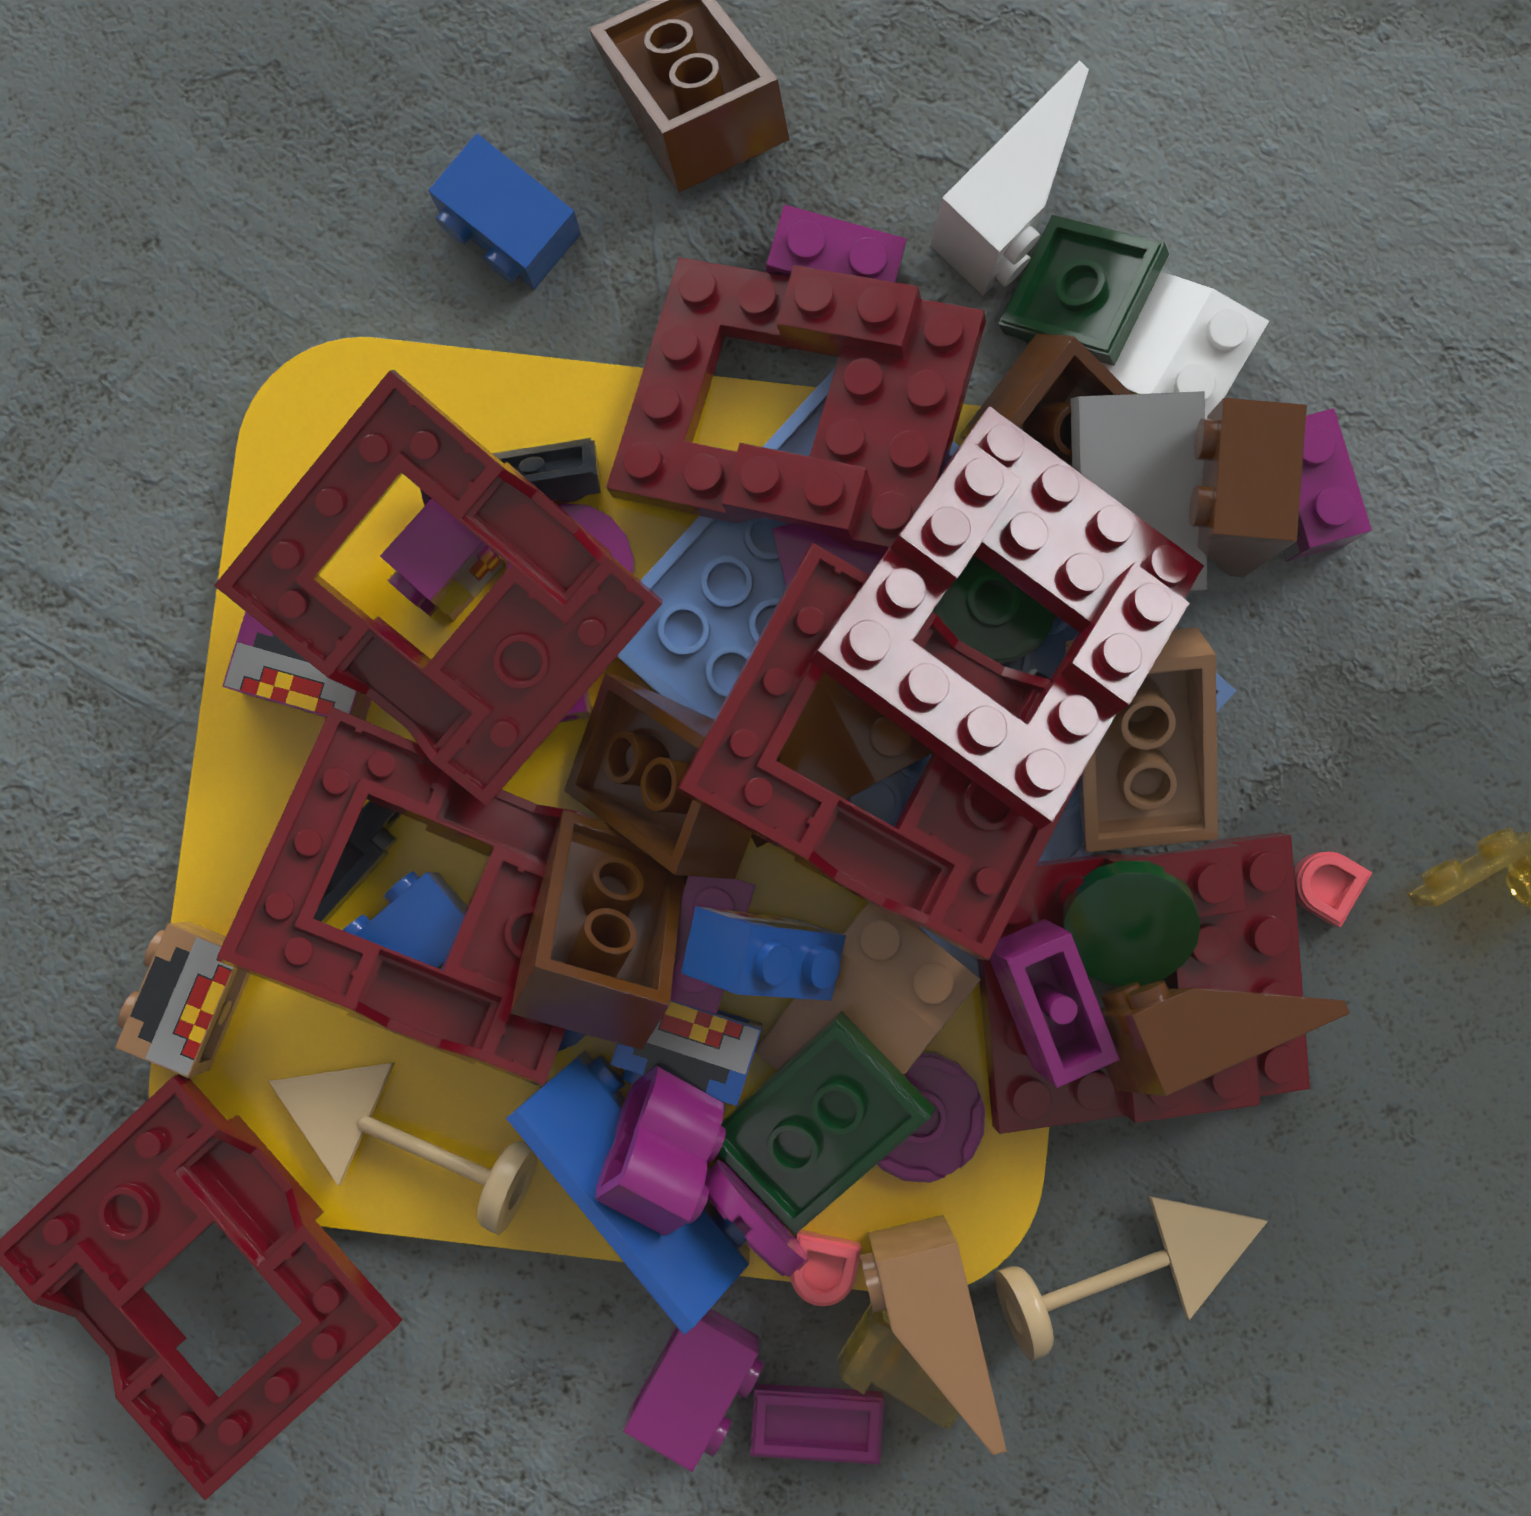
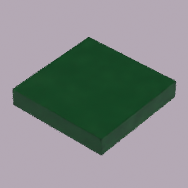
M1052 215L998 325L1004 334L1030 342L1036 334L1075 336L1100 362L1115 366L1169 256L1166 244Z

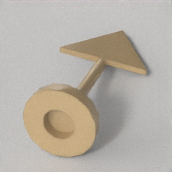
M395 1063L269 1081L338 1186H341L363 1134L366 1133L484 1185L477 1207V1220L482 1227L497 1235L503 1233L509 1226L527 1193L535 1172L538 1157L526 1142L517 1141L506 1147L492 1170L372 1118L371 1116Z
M1148 1196L1164 1249L1042 1296L1032 1277L1023 1268L1008 1266L997 1270L995 1273V1285L999 1302L1017 1345L1030 1361L1046 1356L1052 1349L1054 1336L1048 1314L1049 1311L1170 1265L1185 1317L1190 1320L1268 1221Z

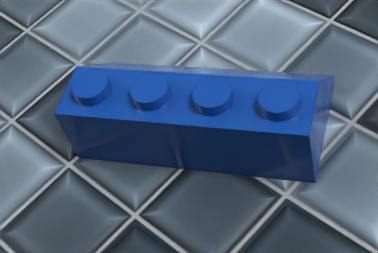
M584 1050L548 1080L545 1085L529 1096L506 1119L678 1329L685 1335L702 1319L749 1265L750 1249L745 1244L748 1240L734 1222H731L728 1218L725 1220L709 1200H707L700 1216L693 1223H687L666 1236L595 1200L596 1188L605 1159L615 1141L617 1122L625 1102V1098L619 1090L625 1083L615 1068L602 1055L593 1060Z

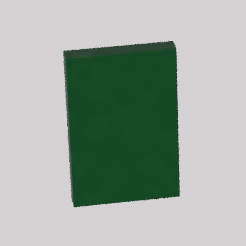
M841 1011L722 1120L721 1126L725 1128L726 1135L718 1156L795 1235L932 1117L935 1107Z

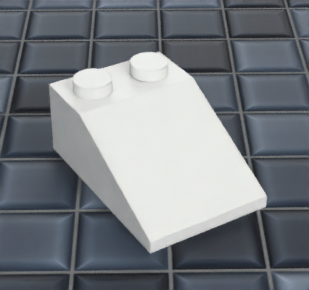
M1080 60L942 197L930 246L982 296L997 281L1006 287L1022 272L1031 259L1027 253L1041 236L1035 229L1046 205L1089 71Z
M1161 271L1115 366L1101 363L1132 394L1205 391V419H1207L1209 413L1226 396L1269 321L1213 288Z

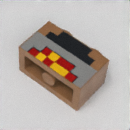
M192 922L168 923L165 931L160 930L156 933L144 956V966L149 968L140 990L134 991L127 998L120 1011L117 1024L123 1030L115 1048L187 1078L211 1069L250 976V973L216 960L226 936Z

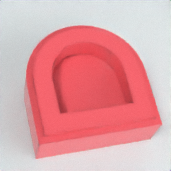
M1316 852L1302 858L1294 868L1296 901L1303 909L1333 927H1342L1372 872L1339 853Z
M800 1230L796 1233L795 1238L807 1254L809 1261L790 1276L794 1290L804 1301L812 1305L830 1306L840 1302L849 1294L854 1285L862 1248L861 1243Z

